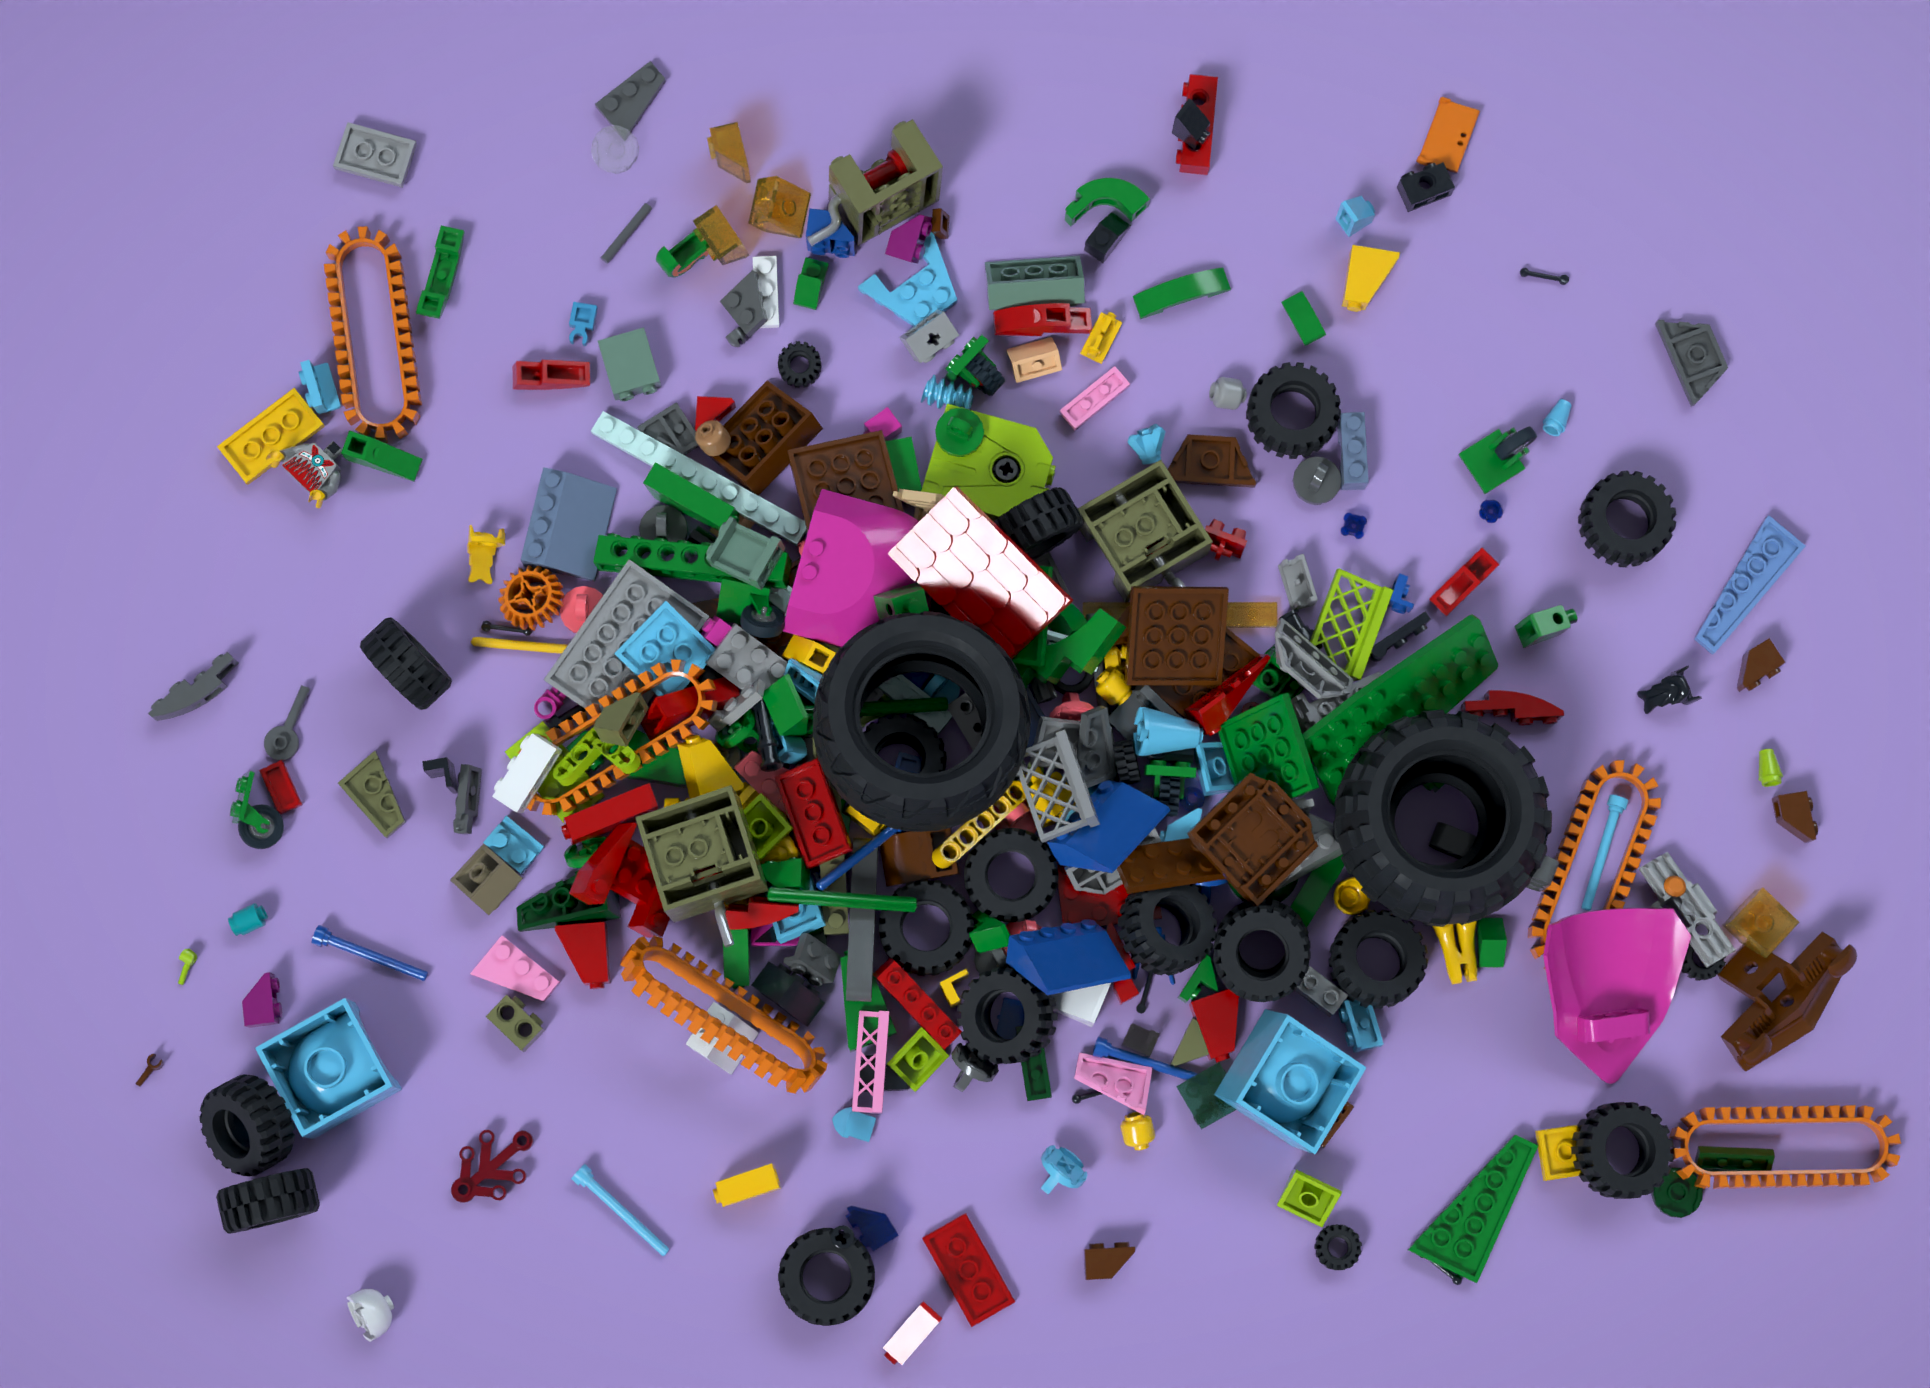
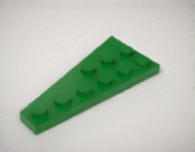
M1513 1135L1407 1250L1477 1283L1538 1145Z

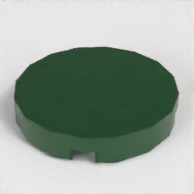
M1672 1167L1668 1176H1662L1664 1183L1660 1187H1653L1654 1192L1651 1193L1654 1205L1660 1212L1669 1217L1682 1218L1698 1209L1702 1201L1703 1189L1694 1186L1697 1180L1694 1173L1689 1178L1683 1180L1676 1173L1681 1168Z

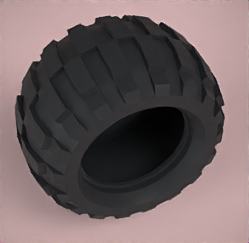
M1444 710L1422 711L1419 715L1410 718L1404 716L1387 724L1383 730L1376 735H1372L1358 750L1345 769V774L1338 786L1334 802L1336 814L1333 826L1335 841L1340 845L1343 854L1341 860L1348 874L1354 875L1363 887L1361 891L1373 902L1378 901L1390 909V914L1406 921L1413 919L1421 921L1427 926L1444 927L1447 924L1460 923L1464 925L1478 921L1495 911L1497 912L1515 899L1530 884L1531 878L1541 867L1547 853L1546 842L1548 835L1552 832V811L1548 810L1546 798L1549 796V791L1544 776L1538 777L1532 765L1535 759L1525 746L1520 749L1508 738L1511 734L1496 723L1490 726L1478 721V715L1458 711L1457 714H1445ZM1426 783L1447 784L1460 790L1471 801L1477 814L1478 832L1472 848L1461 859L1445 865H1431L1415 859L1401 845L1395 830L1396 810L1402 798L1419 785Z

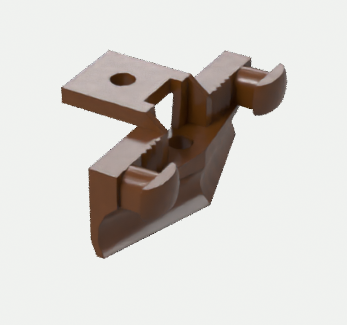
M1821 932L1789 964L1750 940L1717 974L1721 981L1754 1001L1721 1036L1730 1053L1744 1071H1748L1814 1030L1841 977L1854 966L1857 960L1856 949L1851 944L1843 950L1838 946L1834 938ZM1758 967L1755 972L1748 974L1751 968ZM1780 973L1786 988L1771 1002L1762 990ZM1794 1000L1792 1005L1784 1007L1786 1002Z

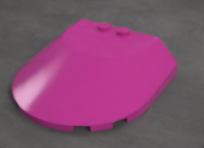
M822 489L813 511L793 584L783 632L842 648L859 631L877 623L880 619L873 596L916 582L887 553L919 521L894 508ZM924 590L928 608L931 612V596ZM888 604V609H889V611H891L892 608H891V606Z

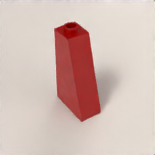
M722 677L713 680L716 690L705 692V700L717 701L716 710H723L728 700L732 697L737 698L740 695V691L736 685ZM692 686L655 697L641 722L650 741L685 721L695 712L698 705L696 687ZM704 708L700 716L707 720L714 711ZM693 722L692 724H690V725H688V726H689V727L694 726L695 723Z
M650 783L564 817V825L561 826V830L565 840L570 839L571 844L574 845L613 831L618 824L637 822L635 817L656 811L658 804Z

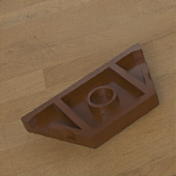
M1187 434L1167 469L1176 483L1255 488L1256 481L1250 473L1248 463L1241 453L1236 437Z

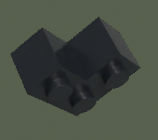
M769 961L751 984L761 994L780 1006L806 1027L809 1026L825 1004L818 997L819 991L809 984L805 987L803 985L805 980L796 973H792L781 963L776 966Z

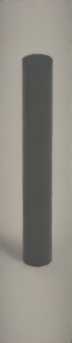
M644 203L601 256L605 263L608 264L646 218L652 210L651 206Z

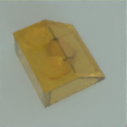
M738 122L709 128L711 136L707 137L711 160L716 159L719 168L745 183H750L749 167Z
M778 176L759 178L748 224L764 232L802 238L811 193Z
M717 205L693 220L697 227L693 231L700 242L705 240L710 247L706 251L713 261L718 259L722 265L750 256Z
M1764 888L1754 890L1722 926L1740 943L1767 958L1799 924V921Z

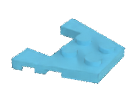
M932 232L928 237L926 236L924 242L925 253L923 258L928 265L902 285L889 292L876 274H874L858 286V290L861 293L868 295L881 306H885L913 327L937 309L945 312L957 303L955 291Z

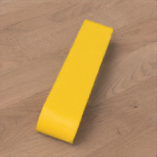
M1013 781L1003 796L993 804L998 807L1000 814L994 810L992 805L982 814L965 822L941 843L932 853L934 864L942 869L951 866L1022 803L1026 796L1021 782ZM1010 791L1015 793L1016 799L1010 795ZM977 820L983 824V828L978 826ZM960 835L966 838L967 844L961 841ZM943 850L949 853L950 859L944 856Z

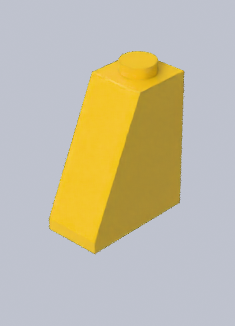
M1352 245L1349 252L1341 306L1347 307L1348 310L1354 312L1365 310L1396 265L1400 252Z
M693 735L686 738L685 742L677 744L690 799L730 785L735 791L744 788L743 782L711 740L701 738L700 735Z
M771 1163L715 1182L717 1188L713 1189L716 1203H722V1207H727L782 1188L775 1165Z

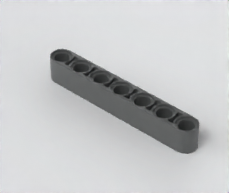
M853 838V854L872 840V838ZM878 847L852 867L851 893L876 895ZM850 908L846 1001L871 1002L875 909Z

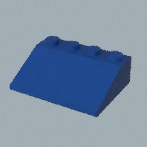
M1106 780L1091 795L1100 825L1092 828L1089 825L1048 840L1047 843L1058 865L1113 873L1170 812V808L1123 782ZM1072 813L1067 822L1073 823L1081 820L1079 813Z
M1084 919L1078 923H1063L1057 927H1043L1036 931H1022L1020 934L1009 935L1006 963L1046 995L1131 979V973L1108 933L1094 920Z

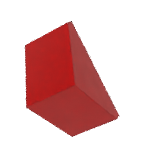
M697 396L695 431L706 421L715 420L720 422L736 408L735 401L732 398Z

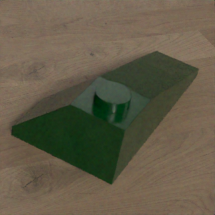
M576 871L574 876L565 881H559L555 884L554 888L545 893H539L516 907L518 931L555 928L557 925L596 923L621 918L619 894L610 889L604 904H586L569 894L578 873Z

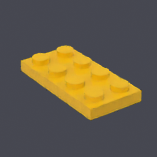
M293 388L217 447L245 483L249 485L272 467L271 464L275 459H266L270 450L277 449L280 451L301 445L324 428L325 425L297 390Z

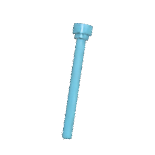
M1609 795L1607 805L1609 806L1608 810L1610 813L1581 906L1583 910L1590 911L1619 814H1622L1628 805L1629 800L1626 798Z
M584 1164L571 1179L578 1186L580 1184L583 1187L587 1186L657 1252L665 1256L669 1248L593 1179L592 1170Z

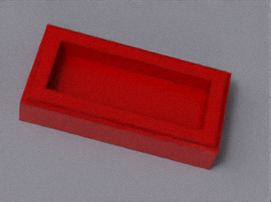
M283 760L259 770L280 815L303 805Z

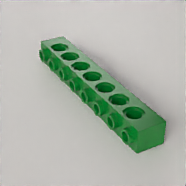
M608 533L607 536H598L593 563L599 571L619 573L626 562L631 560L652 576L720 583L723 576L735 578L712 567L706 559L708 547L712 543L702 542L699 545L691 544V542L686 540L668 542L663 538L646 540L635 535L625 538L614 533ZM622 550H627L625 555L618 556ZM785 551L765 583L766 586L782 589L788 588L792 560ZM651 552L647 558H642L644 553ZM674 554L671 560L665 561L668 555ZM698 556L695 562L688 563L690 558Z

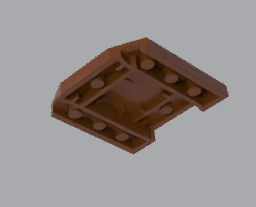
M1252 773L1247 774L1187 833L1192 843L1237 892L1254 907L1258 906L1318 847L1311 830V821L1276 782L1262 779Z

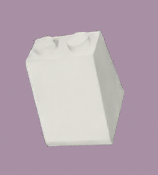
M1111 983L1049 995L1050 998H1055L1056 1001L1053 1011L1092 1027Z
M714 1001L707 1011L708 1014L718 1018L722 1023L733 1028L742 1036L744 1035L751 1042H754L759 1034L737 1016ZM700 1028L696 1035L692 1033L686 1045L732 1075L744 1055L741 1054L735 1061L727 1056L732 1049L729 1045L721 1052L714 1047L719 1040L714 1036L710 1043L700 1038L705 1032L703 1028Z

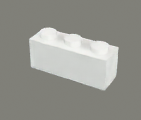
M534 733L525 737L520 745L522 750L519 755L513 757L507 766L509 771L494 786L495 793L492 797L517 813H524L563 751L539 734Z

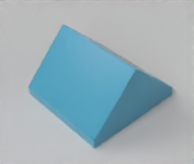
M1222 742L1198 743V746L1194 748V758L1203 797L1230 792L1235 787V783Z

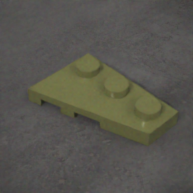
M376 751L371 753L338 782L339 786L385 838H389L406 823Z

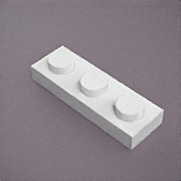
M753 257V270L759 275L757 281L759 291L763 295V308L766 310L768 320L760 328H779L777 257Z

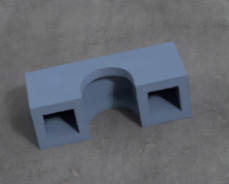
M1365 412L1340 413L1337 424L1338 444H1341L1340 487L1341 490H1365L1369 483Z

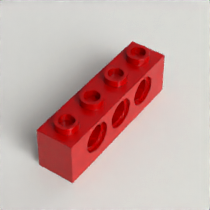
M1190 74L1188 82L1183 83L1182 96L1186 97V101L1188 99L1192 101L1194 99H1201L1204 102L1203 105H1197V107L1210 121L1209 132L1211 134L1203 145L1199 143V150H1191L1188 144L1178 138V141L1182 142V149H1177L1176 164H1180L1179 172L1208 175L1218 77Z
M889 958L873 973L876 980L941 1048L945 1050L960 1035L962 1031L895 960Z

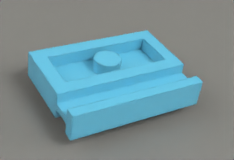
M507 815L483 842L521 875L545 848Z

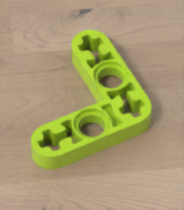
M593 727L556 765L553 776L563 786L572 785L601 754L625 774L635 772L639 768L641 760L629 746L619 745L616 752L609 754L611 747L615 744L604 743L598 739L599 736ZM588 751L584 759L578 760L582 752ZM624 756L630 760L628 763L622 760Z

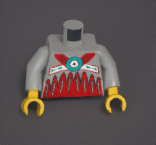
M334 441L324 450L313 442L280 451L277 449L269 451L266 459H275L271 466L277 468L280 462H284L282 464L284 469L310 493L308 502L317 500L316 508H321L323 501L338 491L341 469L334 460L341 454L342 449Z

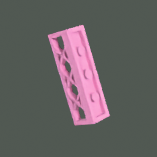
M859 1011L852 1112L882 1114L889 1011ZM864 1017H878V1028L871 1034L863 1027ZM864 1032L868 1037L862 1041ZM876 1033H877V1042L873 1039V1036H874ZM870 1039L876 1045V1054L868 1060L862 1053V1046ZM861 1056H862V1058L866 1061L862 1066H861ZM876 1058L874 1067L871 1061ZM869 1064L875 1071L874 1079L866 1085L860 1078V1071ZM859 1081H860L861 1084L864 1086V1088L861 1089L860 1091H859ZM874 1083V1088L872 1092L869 1089V1087ZM866 1089L873 1096L872 1108L858 1107V1096Z

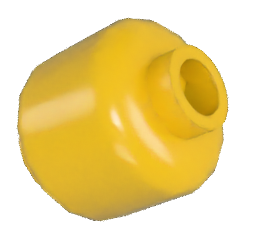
M1113 669L1109 672L1104 670L1096 679L1098 682L1096 692L1110 705L1123 704L1133 692L1131 690L1132 685L1124 683L1125 675L1118 669Z
M1139 1112L1125 1115V1119L1120 1124L1125 1145L1134 1147L1135 1150L1148 1148L1149 1143L1155 1139L1152 1118Z

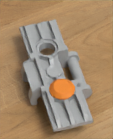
M1668 852L1639 868L1659 898L1649 908H1663L1662 906L1667 905L1668 908H1677L1686 922L1684 924L1691 934L1690 945L1706 968L1736 951L1715 921L1717 910L1698 883L1692 884L1691 881L1688 882ZM1703 924L1707 927L1708 933L1705 936L1699 935L1695 928Z

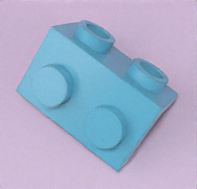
M310 360L300 362L302 371H299V376L302 384L307 385L309 393L305 394L309 407H313L318 415L341 408L329 364L323 363L313 366Z
M1344 1000L1338 1009L1341 1023L1346 1025L1347 1032H1345V1038L1348 1047L1352 1046L1353 1053L1383 1046L1384 1043L1373 1006L1369 1005L1366 1008L1360 1006V1001L1358 1000L1354 1002Z

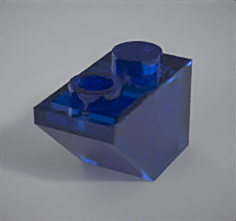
M849 1206L847 1208L849 1213L845 1216L853 1228L858 1226L862 1235L859 1236V1239L866 1249L871 1248L874 1252L899 1236L885 1213L856 1206Z

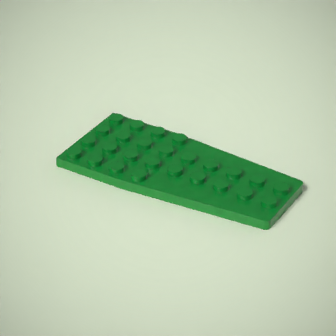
M1473 614L1467 616L1357 691L1302 734L1314 772L1328 801L1334 807L1337 789L1345 774V769L1358 750L1372 735H1376L1387 724L1404 716L1410 718L1419 715L1422 711L1444 710V713L1447 714L1497 670V659L1479 618Z

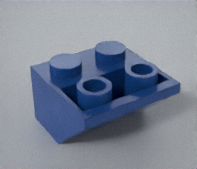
M809 208L806 230L807 250L815 255L831 253L839 258L855 256L854 236L842 221L834 234L813 246L810 245L807 237L830 225L831 217L828 210Z

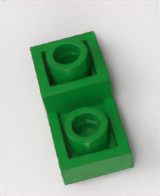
M1303 291L1281 302L1305 346L1326 335Z

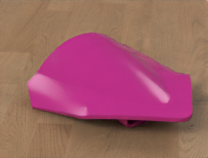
M1619 908L1588 911L1564 917L1548 925L1543 958L1553 1009L1555 1036L1605 1083L1613 1084L1620 1079L1663 1022L1674 997L1691 934L1673 908Z

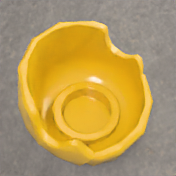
M1355 877L1342 880L1334 891V904L1344 914L1357 915L1365 911L1371 900L1361 891L1363 887Z

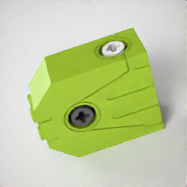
M947 404V405H946V408H945V412H947V411H949V410H951V409L962 408V407H958V406H955V405ZM971 410L978 415L983 423L984 437L982 444L972 454L955 457L944 452L936 440L921 492L946 496L953 487H958L994 522L1014 506L1019 505L1026 499L1032 498L1038 493L1040 494L1048 490L1046 486L1052 485L1056 466L1052 465L1053 456L1036 428Z

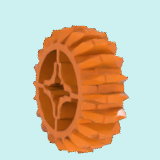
M528 565L526 571L518 567L519 574L510 573L512 579L510 581L503 580L506 588L499 589L503 595L498 598L499 603L502 604L500 610L502 613H505V619L511 621V624L515 627L520 625L521 629L526 630L529 626L531 630L535 631L537 624H539L541 628H545L544 622L547 620L553 623L551 616L553 614L559 616L557 608L564 607L563 602L560 600L564 598V593L561 591L563 586L558 582V577L555 574L553 575L549 569L543 570L538 565L534 569ZM541 582L546 585L533 587L530 583ZM530 592L533 594V599H531L533 604L529 601L531 597ZM531 609L533 613L524 614L517 612V610Z

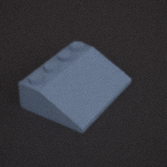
M543 467L521 556L522 564L525 567L528 565L532 566L534 569L538 565L543 570L549 569L553 573L595 581L598 568L593 561L598 536H606L617 488L568 472Z

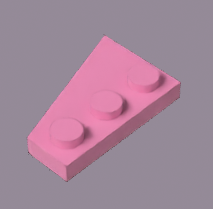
M504 936L497 940L470 973L473 976L543 1002L560 983Z
M1079 1053L1074 1079L1143 1115L1145 1114L1152 1067Z

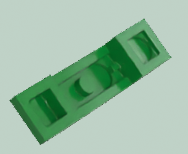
M441 225L435 244L436 252L425 290H422L416 314L441 318L456 276L464 240V230Z
M1215 268L1156 285L1134 295L1133 300L1140 319L1162 313L1164 309L1204 296L1209 298L1231 291L1224 268Z
M1343 854L1313 870L1290 907L1299 914L1305 927L1311 922L1344 867L1341 860Z

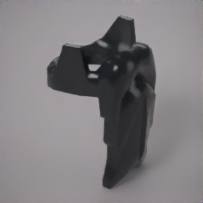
M1689 665L1672 672L1670 676L1662 679L1661 683L1653 685L1650 690L1637 692L1638 697L1644 701L1645 714H1649L1658 706L1664 707L1668 704L1674 705L1678 703L1690 705L1702 699L1701 696H1692L1689 685L1684 677V671L1689 668Z

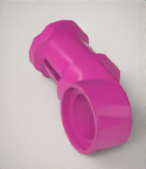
M554 687L550 690L547 689L534 705L535 714L540 719H550L564 704L563 700L567 696L561 692L557 694L558 690ZM547 701L552 705V712L549 715L539 713L538 705L541 702Z

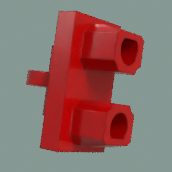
M1213 519L1209 526L1206 525L1205 530L1213 541L1210 550L1216 552L1215 560L1219 561L1221 555L1229 558L1231 555L1241 558L1247 540H1245V530L1234 528L1232 534L1223 531L1225 524L1216 519Z

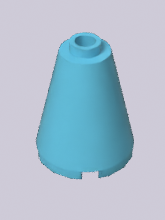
M1139 707L1134 722V725H1137V733H1133V745L1136 755L1148 756L1196 748L1198 743H1202L1203 729L1199 727L1198 723L1147 707Z

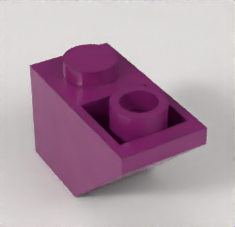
M920 214L892 230L885 254L918 264L925 253L924 242L926 236L928 237L932 230V217Z
M270 972L264 973L243 999L244 1026L252 1028L280 1024L279 1018L282 1017V1006L280 1002L277 1003L276 994L280 992L279 979L275 978V974Z

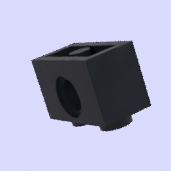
M1444 162L1438 165L1431 163L1422 169L1423 171L1418 173L1411 171L1401 176L1397 189L1407 212L1452 195L1455 186ZM1427 182L1430 188L1424 189L1419 183Z

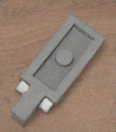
M758 679L753 684H747L737 698L732 697L728 700L723 710L714 711L708 720L710 725L719 732L726 725L730 726L763 698L765 683Z

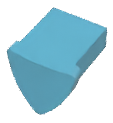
M849 1107L834 1115L832 1121L835 1130L842 1137L848 1138L850 1136L869 1142L876 1118L859 1112H852V1107Z

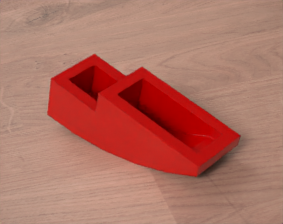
M542 359L541 362L516 361L512 366L513 389L552 390L590 386V362Z
M1482 547L1429 600L1447 616L1500 563Z
M764 896L750 897L748 905L733 903L726 905L724 903L729 928L734 930L772 924L799 911V904L769 902L768 897Z
M1109 924L1106 927V932L1129 971H1132L1136 966L1129 953H1126L1123 948L1124 944L1120 940L1113 924ZM1132 979L1111 982L1120 1005L1139 995Z

